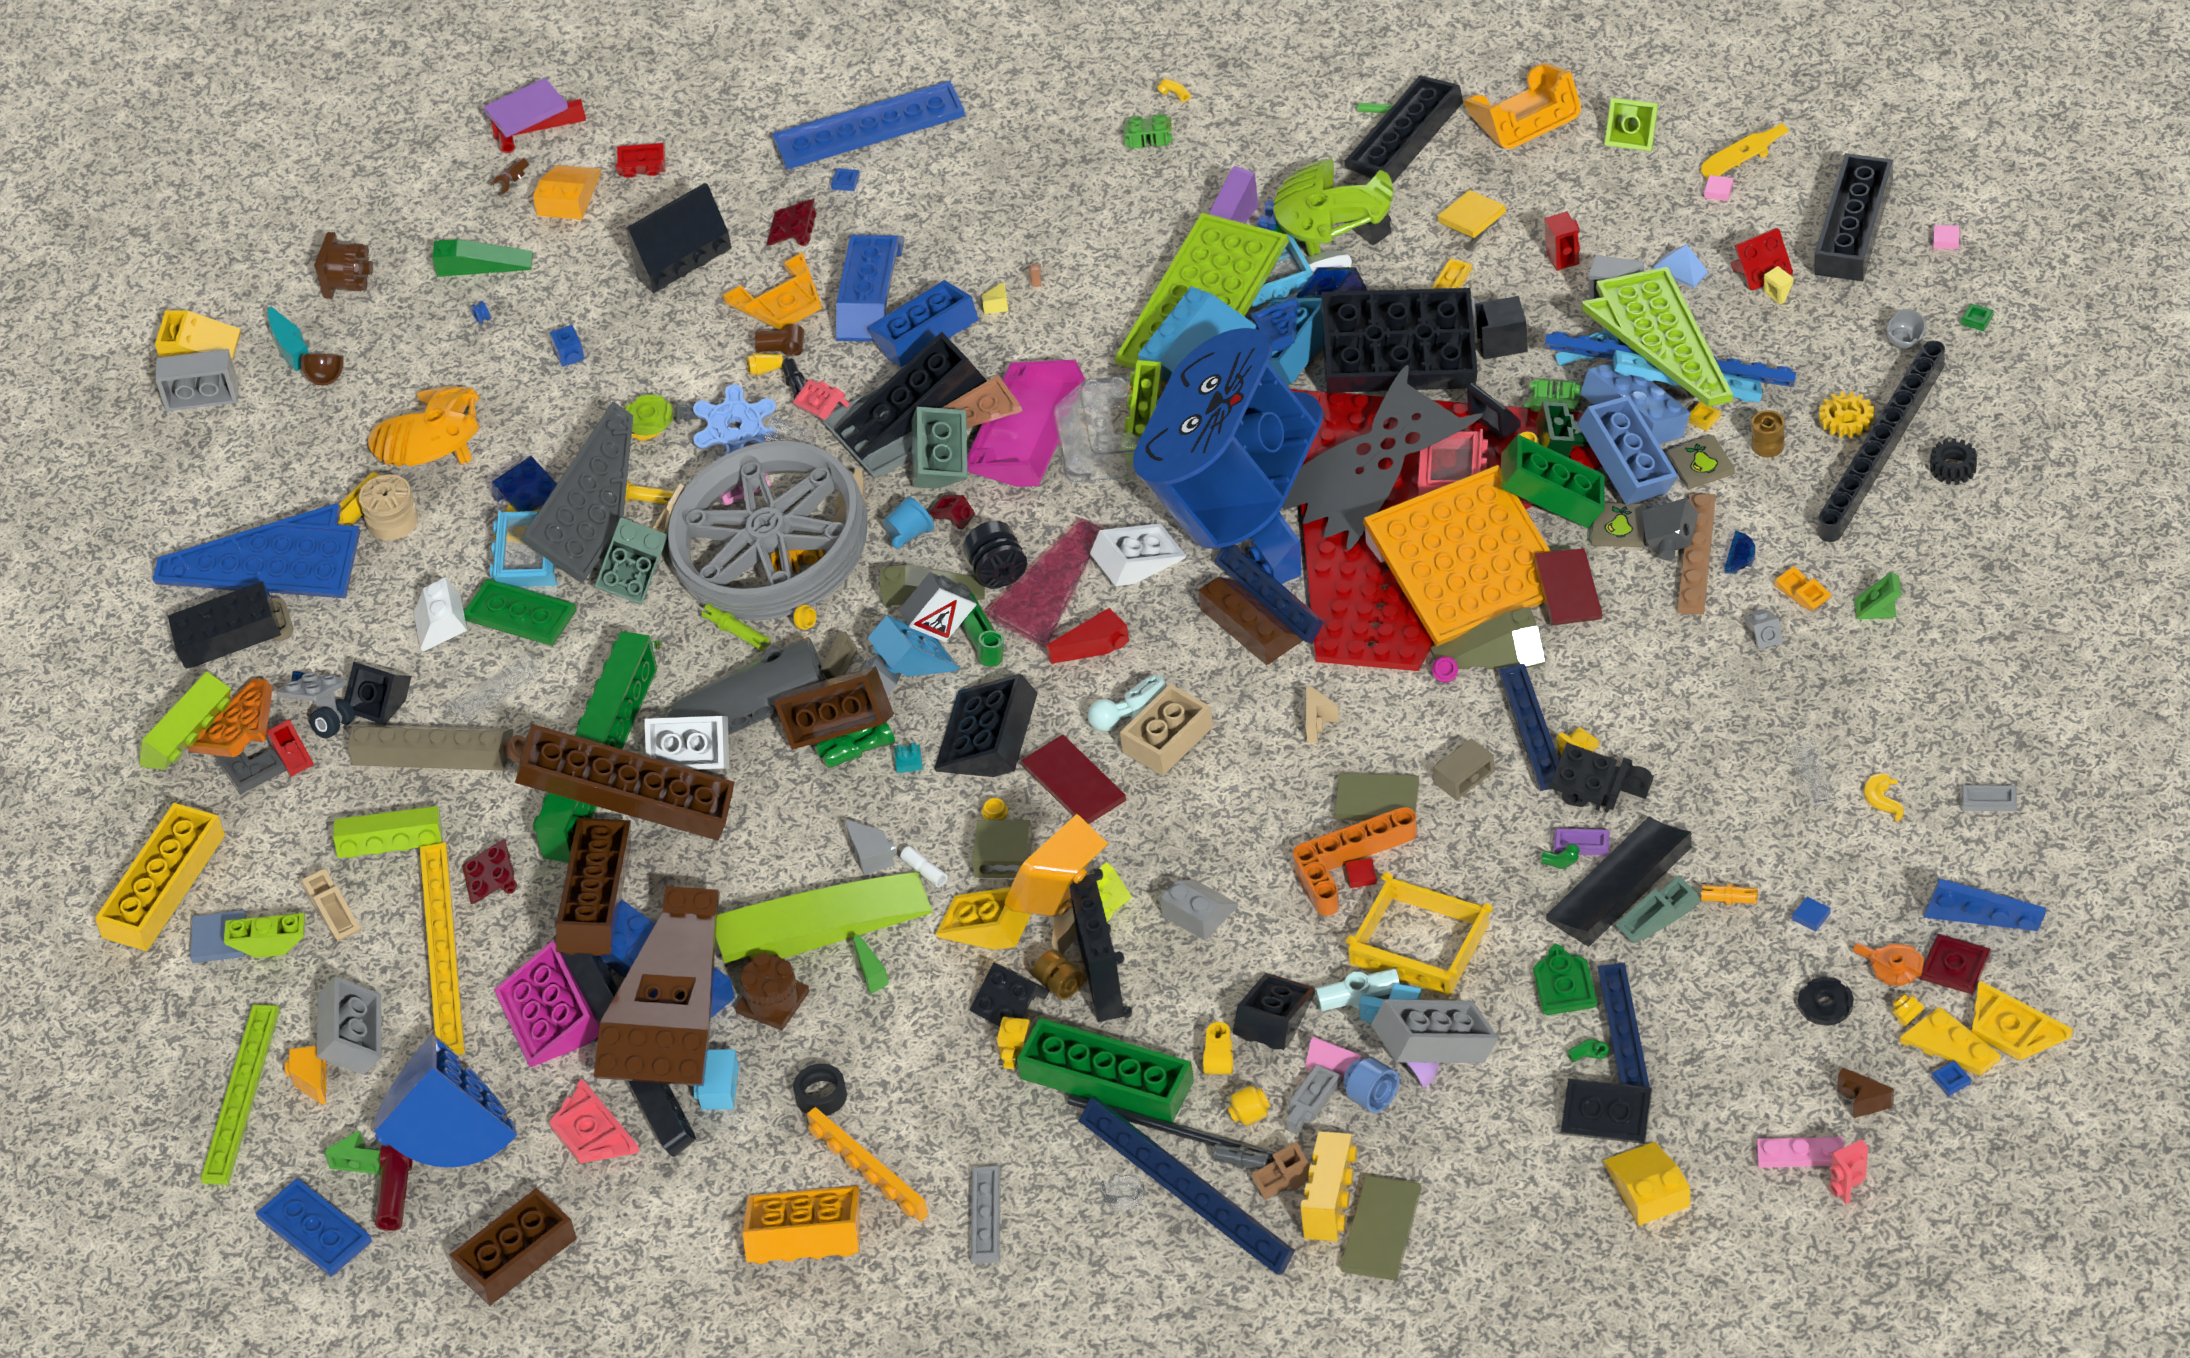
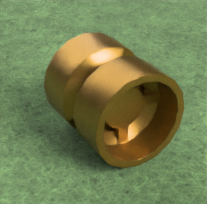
M1772 410L1758 412L1752 418V449L1754 453L1765 458L1774 457L1782 453L1785 434L1783 416Z
M1053 949L1044 953L1037 960L1033 968L1034 977L1044 986L1048 987L1060 1000H1066L1077 993L1084 981L1082 971L1073 963H1069L1068 959L1058 950Z

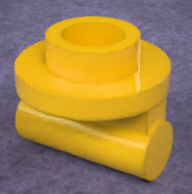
M1904 993L1893 1001L1894 1008L1891 1012L1898 1018L1900 1024L1907 1026L1924 1010V1006L1916 1000L1913 994L1907 996Z

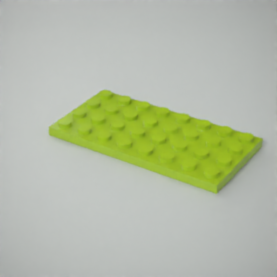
M1201 213L1115 356L1116 364L1136 369L1139 352L1191 286L1213 294L1245 317L1289 242L1288 235Z

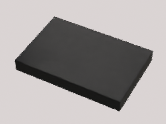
M1568 1078L1561 1135L1645 1144L1652 1088Z

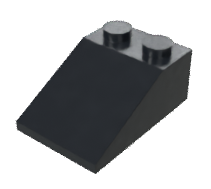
M1265 973L1237 1005L1233 1035L1240 1036L1245 1041H1256L1265 1044L1271 1049L1284 1050L1293 1040L1315 994V988Z

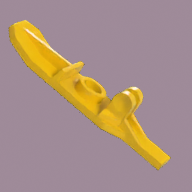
M1782 122L1764 133H1752L1712 155L1702 164L1700 172L1708 180L1709 175L1721 176L1735 166L1741 167L1740 164L1757 154L1763 158L1769 153L1768 146L1777 138L1788 133L1789 129Z

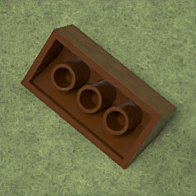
M1217 577L1198 590L1200 610L1266 666L1304 641L1236 580Z

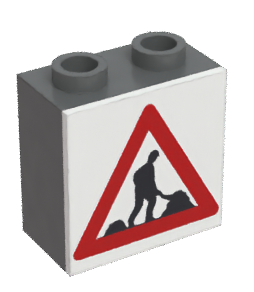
M929 572L899 611L910 628L946 642L977 604L970 595L971 590L961 582L957 584L944 575L938 576Z

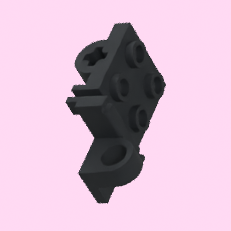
M1566 742L1550 788L1562 792V799L1568 805L1584 807L1587 805V802L1596 804V810H1599L1601 805L1606 806L1604 812L1608 813L1609 809L1614 810L1620 791L1646 799L1654 775L1644 767L1633 766L1631 759L1624 757L1621 766L1618 767L1615 766L1616 759Z

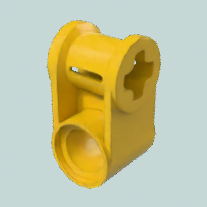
M1213 1022L1206 1029L1205 1050L1203 1053L1204 1075L1233 1074L1230 1027L1224 1022Z

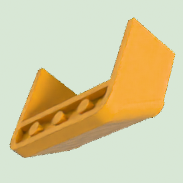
M1076 814L1021 865L1004 904L1011 911L1053 917L1058 914L1063 916L1072 907L1069 890L1070 884L1073 882L1078 884L1087 875L1088 872L1085 869L1088 863L1108 843Z

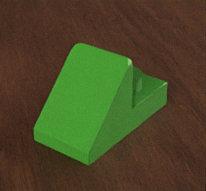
M1890 572L1854 599L1857 619L1897 617L1895 600L1902 595L1900 579L1897 574Z
M357 1131L327 1148L325 1156L330 1169L381 1175L380 1151L365 1148L366 1145L362 1133Z

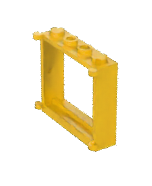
M1384 872L1381 880L1386 882L1356 936L1348 935L1345 943L1350 944L1348 948L1350 965L1375 973L1394 968L1400 981L1451 996L1489 926L1488 913H1492V905L1484 903L1481 906L1477 903L1466 902L1454 896L1434 892L1429 888H1422L1403 880L1393 879L1391 873ZM1392 899L1473 924L1448 970L1367 945Z

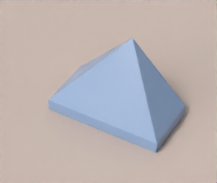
M1687 244L1667 252L1653 266V269L1668 267L1675 280L1692 288H1695L1708 274L1707 269Z

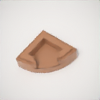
M1040 263L1030 266V278L1033 287H1041L1042 268Z

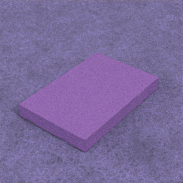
M546 78L484 106L485 113L506 138L568 109L567 102Z

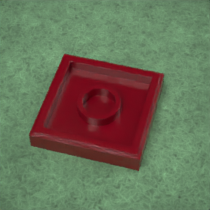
M1937 934L1923 966L1920 980L1973 995L1991 954V949Z

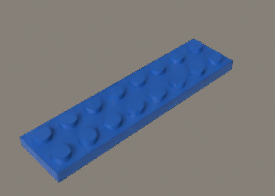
M947 81L775 132L772 135L786 170L965 117V110L951 81Z

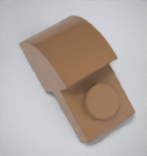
M1297 1141L1273 1154L1272 1156L1275 1161L1251 1174L1265 1200L1288 1187H1291L1292 1191L1297 1190L1309 1178L1310 1164Z

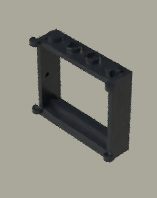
M1094 869V874L1086 875L1078 884L1075 882L1071 883L1069 890L1081 957L1097 1021L1102 1022L1121 1017L1129 1018L1132 1016V1008L1123 1006L1117 964L1124 962V954L1122 952H1114L1110 936L1111 926L1107 923L1097 881L1103 878V871L1101 869Z

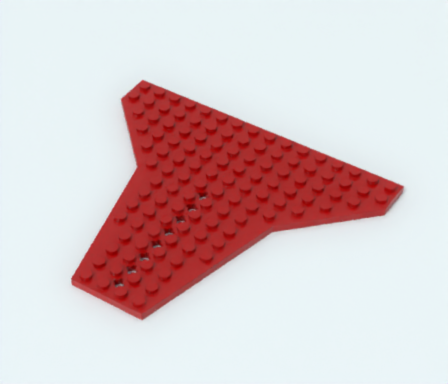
M1290 389L1292 392H1304L1314 396L1323 409L1322 423L1302 466L1345 441L1370 433L1374 418L1385 396ZM1433 400L1459 418L1470 416L1468 414V403ZM1505 406L1521 420V428L1503 440L1478 421L1461 431H1480V429H1483V439H1488V454H1483V458H1487V469L1497 465L1501 469V453L1517 434L1532 432L1538 438L1535 421L1539 412L1532 411L1531 408ZM1571 411L1569 414H1573L1574 421L1579 422L1584 412ZM1419 413L1412 415V420H1419L1421 418ZM1394 417L1387 418L1383 422V427L1387 430L1394 429L1398 425V420ZM1418 432L1407 434L1405 442L1408 444L1417 443L1420 439V434ZM1388 437L1382 440L1380 446L1384 450H1389L1395 446L1396 441L1394 438ZM1362 443L1356 448L1358 455H1366L1371 451V445L1368 443ZM1591 446L1572 447L1569 455L1570 459L1594 470L1603 467ZM1433 450L1431 480H1461L1471 476L1473 450ZM1420 451L1405 455L1400 474L1378 512L1419 496ZM1389 457L1382 458L1378 462V468L1381 470L1389 469L1393 465V460ZM1364 467L1356 468L1355 473H1363ZM1518 496L1525 510L1535 505ZM1308 503L1300 505L1302 509L1303 521L1308 508ZM1329 517L1303 524L1311 610L1324 621L1314 640L1316 662L1419 671L1434 642L1392 571L1385 570L1384 566H1387L1386 561L1380 562L1366 544L1365 531L1350 550H1347L1349 530L1327 538L1323 537ZM1382 584L1389 585L1385 590H1382L1380 587ZM1383 603L1384 605L1381 609H1378L1376 604ZM1378 622L1382 625L1373 628L1371 623ZM1372 641L1378 644H1373V647H1368L1367 643Z

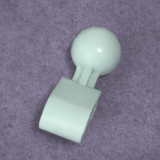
M1154 675L1144 679L1125 694L1126 701L1115 704L1108 699L1097 700L1089 708L1087 714L1089 723L1100 732H1108L1116 728L1121 718L1131 715L1133 720L1167 687L1164 677L1162 675Z

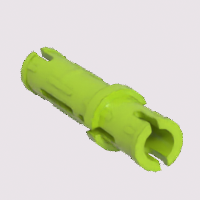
M710 603L704 607L709 613L702 611V617L718 625V629L721 631L730 632L761 652L768 647L763 644V642L770 643L768 636L737 620L730 612H723Z

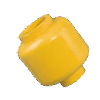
M1249 1085L1231 1095L1230 1102L1232 1106L1227 1109L1235 1123L1240 1120L1244 1126H1250L1267 1117L1268 1108L1271 1105L1261 1087L1257 1089L1255 1086Z

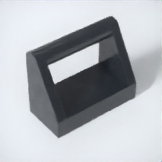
M1474 383L1468 385L1469 415L1482 413V417L1477 421L1502 440L1521 428V420L1509 409Z

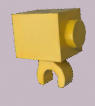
M1002 1018L997 1041L1000 1058L1005 1060L1003 1064L1004 1069H1015L1017 1058L1032 1032L1030 1020Z

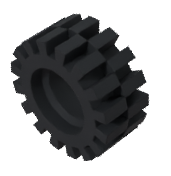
M1952 438V442H1948V439L1943 440V445L1938 442L1936 447L1932 448L1930 453V471L1934 478L1938 477L1939 482L1942 483L1943 480H1946V484L1950 485L1951 481H1955V485H1959L1960 480L1965 483L1968 482V478L1972 479L1974 477L1977 467L1976 449L1972 448L1970 443L1965 445V440L1962 439L1959 443L1956 442L1957 438ZM1949 459H1958L1962 461V463L1949 464L1945 461Z

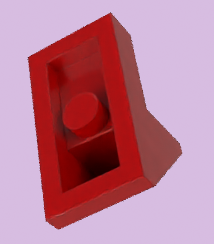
M290 719L267 730L271 747L284 763L290 778L314 765Z

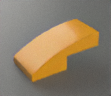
M1795 566L1775 579L1774 585L1780 591L1810 611H1814L1832 596L1815 578L1809 581Z

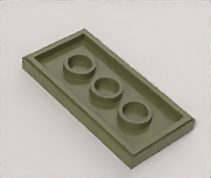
M1370 1175L1365 1176L1342 1260L1341 1272L1394 1281L1398 1280L1422 1190L1421 1183Z

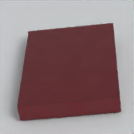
M1585 548L1534 555L1533 559L1551 626L1602 619L1603 614Z

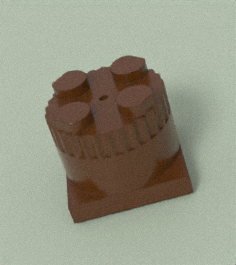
M336 232L326 233L314 264L324 298L332 299L335 290H367L368 275L373 274V261H369L368 245L338 242Z
M767 953L756 955L744 967L740 975L743 996L735 1006V1011L739 1015L783 1031L810 992L809 986L796 981L790 962L785 961L784 958L776 957L775 955L770 956Z

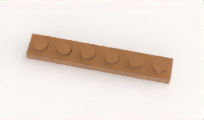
M1690 493L1689 502L1697 510L1698 517L1691 544L1684 548L1678 613L1704 615L1716 494Z

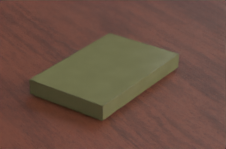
M1339 773L1335 820L1365 821L1402 807L1410 808L1416 814L1419 776Z

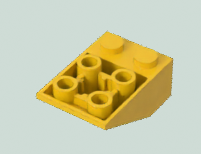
M165 310L155 347L159 358L229 349L233 361L241 329L191 311Z

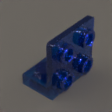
M530 456L492 481V498L496 502L505 498L517 512L535 511L545 503L557 483Z

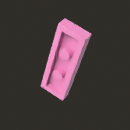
M1843 1137L1757 1139L1758 1168L1832 1166V1153L1844 1148Z

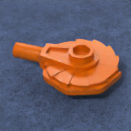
M1856 943L1853 952L1870 960L1875 977L1883 981L1884 984L1897 985V987L1907 983L1911 984L1916 977L1922 975L1924 958L1913 946L1889 944L1884 948L1877 947L1876 950L1861 943Z

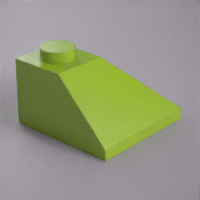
M1611 97L1604 145L1652 151L1659 103Z

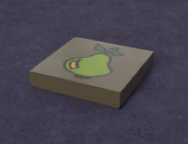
M1714 435L1667 450V457L1688 490L1735 474L1733 464Z
M1605 503V510L1593 523L1592 546L1644 548L1643 510L1647 509V504Z

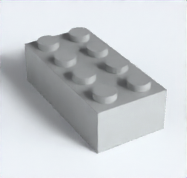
M1385 999L1371 1023L1392 1058L1396 1062L1485 1063L1498 1040L1497 1035L1473 1001Z

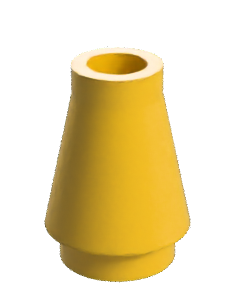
M752 353L751 356L746 357L748 374L755 375V377L780 369L783 364L781 354Z

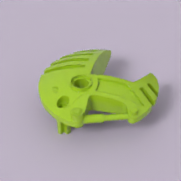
M1323 159L1310 163L1294 172L1279 187L1273 206L1276 221L1288 235L1305 241L1310 256H1313L1315 253L1320 254L1321 248L1319 243H1329L1333 240V237L1351 231V229L1365 223H1379L1386 216L1391 207L1390 201L1393 202L1394 198L1393 185L1388 173L1379 170L1367 185L1333 188V159ZM1356 220L1354 222L1345 223L1343 225L1333 228V225L1336 223Z

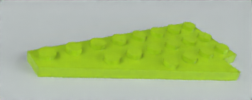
M1668 267L1597 281L1596 289L1601 298L1582 301L1583 312L1708 407L1733 402V393Z

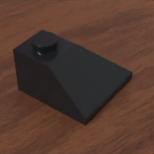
M353 662L344 700L352 706L355 716L386 724L406 701L412 676L387 668Z

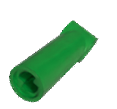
M971 592L970 595L977 605L961 624L978 652V661L984 666L994 667L1003 660L1004 637L1001 633L994 630L975 595Z

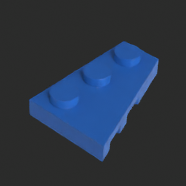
M1297 297L1251 314L1253 323L1257 325L1258 330L1263 332L1270 340L1272 352L1284 350L1288 345L1295 342L1299 309Z

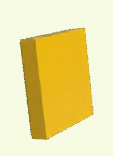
M1469 190L1437 217L1439 223L1475 238L1506 213V207L1504 204Z

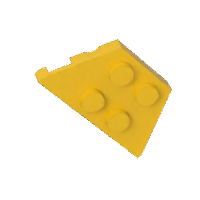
M1982 981L1978 983L1972 1032L1985 1043L2021 1061L2073 1036V1028Z

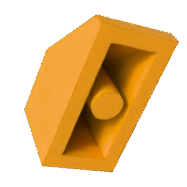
M317 1046L289 1049V1060L285 1061L287 1077H291L294 1086L320 1104H326L327 1061L317 1058Z

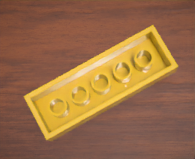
M177 803L172 804L96 915L95 921L103 939L146 952L149 950L225 837L218 815Z

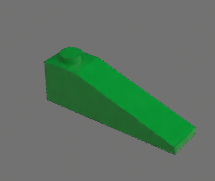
M453 239L434 241L432 258L437 277L532 270L533 251Z

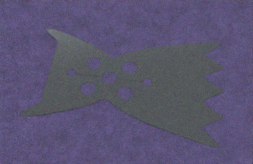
M1408 365L1400 371L1390 386L1374 418L1372 431L1345 441L1301 466L1283 506V510L1308 503L1303 524L1329 517L1324 538L1349 530L1347 550H1350L1364 533V518L1377 513L1390 494L1400 474L1405 455L1423 450L1470 426L1483 415L1480 413L1459 418L1407 384ZM1419 413L1421 418L1419 420H1412V415ZM1387 418H1396L1398 425L1394 429L1387 430L1383 427V422ZM1418 432L1420 439L1415 444H1408L1405 442L1407 434ZM1388 437L1394 438L1396 443L1393 448L1389 450L1381 448L1380 444L1383 439ZM1368 443L1371 445V451L1366 455H1358L1356 453L1358 445ZM1382 458H1391L1393 465L1389 469L1381 470L1378 468V462ZM1358 467H1364V472L1361 474H1356L1355 470Z

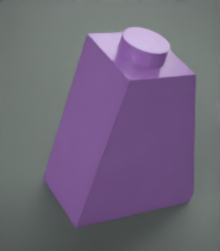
M1234 165L1209 214L1245 224L1258 208L1256 178L1254 172Z

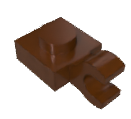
M525 158L520 159L498 177L492 179L490 185L492 186L498 182L501 184L502 189L497 194L502 195L506 193L510 187V180L516 182L525 175L523 170L529 166V163Z

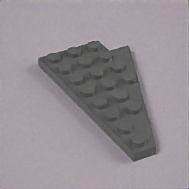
M614 401L607 408L520 539L580 583L586 580L594 567L599 571L601 570L620 517L624 518L633 415Z

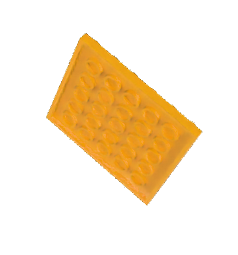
M1499 465L1367 516L1363 520L1365 528L1436 647L1456 639L1472 628L1503 613L1527 607L1534 608L1545 603L1533 558L1535 554L1551 551L1518 496L1501 488V469Z

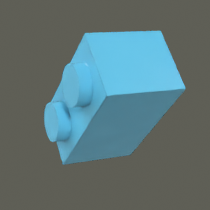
M736 1049L708 1050L704 1086H694V1097L699 1099L701 1110L734 1109L739 1071Z

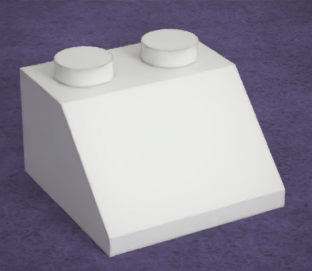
M445 577L424 587L414 611L417 634L422 651L428 650L467 631L461 596Z

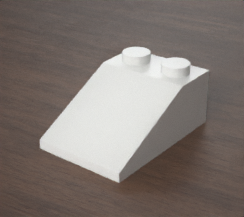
M1160 523L1100 530L1090 552V555L1115 586L1135 584L1186 558V554Z

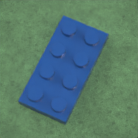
M298 1178L256 1212L259 1221L330 1277L372 1242L371 1236Z

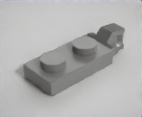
M1319 1065L1314 1067L1289 1102L1290 1107L1287 1111L1289 1116L1286 1119L1287 1131L1297 1134L1305 1122L1311 1123L1341 1083V1074Z

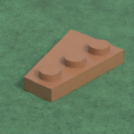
M999 375L942 407L943 409L966 410V428L1023 412L1021 405Z

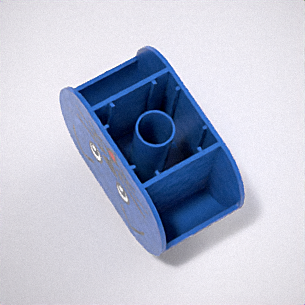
M1238 328L1218 334L1199 345L1181 361L1172 373L1162 396L1159 398L1157 406L1143 434L1139 438L1133 456V465L1138 476L1192 541L1204 548H1223L1242 542L1258 533L1275 518L1285 503L1323 419L1322 406L1314 396L1304 392H1292L1269 363L1272 355L1270 340L1263 332L1252 328Z

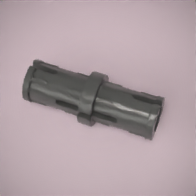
M1216 1144L1213 1150V1161L1236 1165V1168L1240 1169L1247 1167L1259 1170L1270 1164L1272 1160L1271 1154L1254 1152L1243 1146L1233 1148Z

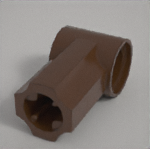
M797 324L787 325L781 331H756V352L782 351L787 356H793V354L798 356L803 351L805 331Z

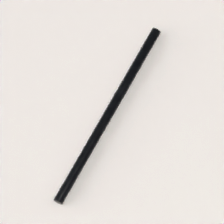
M1070 1094L1068 1105L1085 1109L1090 1099ZM1106 1104L1128 1122L1214 1147L1216 1144L1233 1148L1247 1147L1248 1150L1271 1154V1163L1275 1161L1272 1155L1276 1152Z

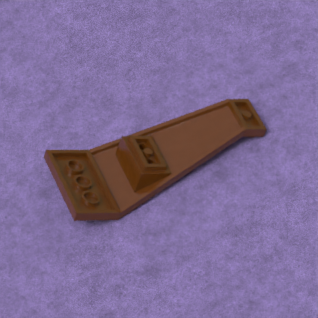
M665 886L662 913L600 1021L593 1075L595 1078L704 1086L711 1024L719 890ZM652 990H658V995L655 998H650ZM679 992H685V997L682 1000L676 999Z

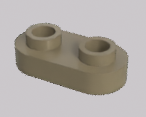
M275 597L272 600L281 636L272 639L282 641L292 635L293 625L285 601Z

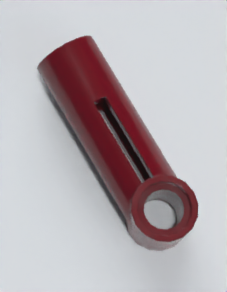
M382 1145L380 1149L381 1175L375 1225L384 1231L399 1230L402 1227L408 1173L412 1170L413 1164L412 1159L404 1156L391 1145Z

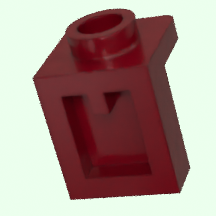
M942 495L929 511L933 519H952L958 529H964L975 515L974 510L964 495Z

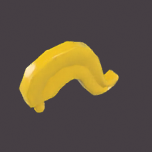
M1883 773L1870 776L1865 783L1864 798L1867 803L1876 809L1894 813L1895 821L1901 820L1904 815L1902 804L1884 795L1889 790V784L1898 783L1897 779H1890V775Z

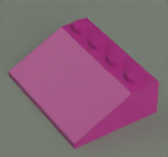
M554 940L494 989L530 1067L588 1045L598 1037L599 1025L561 952H556Z

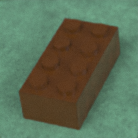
M876 666L784 692L774 701L792 750L882 725L894 715Z
M535 1188L449 1256L455 1274L491 1306L575 1241L577 1237L571 1218Z

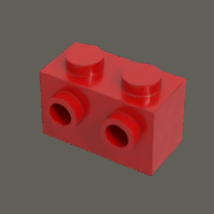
M1568 211L1544 218L1546 253L1556 271L1580 264L1578 237L1580 231L1576 219L1572 220Z

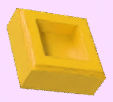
M1700 401L1690 411L1688 423L1708 431L1721 417V411L1711 406L1708 407Z

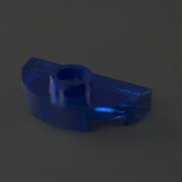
M1735 530L1724 568L1725 574H1736L1738 570L1752 566L1755 560V544L1752 538L1745 533Z

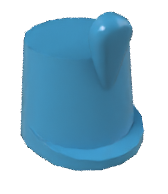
M906 497L883 519V525L893 539L892 546L896 549L902 548L904 544L922 533L933 531L935 527L925 508L911 497Z

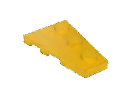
M1940 1006L1900 1036L1901 1044L1915 1046L1922 1049L1923 1053L1931 1056L1933 1054L1949 1060V1063L1955 1060L1962 1069L1979 1076L2000 1061V1054Z

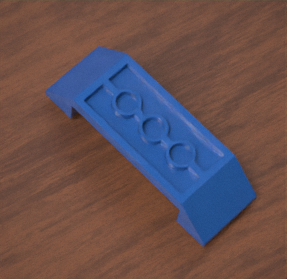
M850 235L836 302V341L875 342L867 327L886 316V306L896 256L902 255L904 236Z

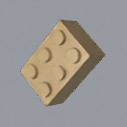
M1169 684L1120 732L1123 753L1164 776L1213 728L1211 706Z

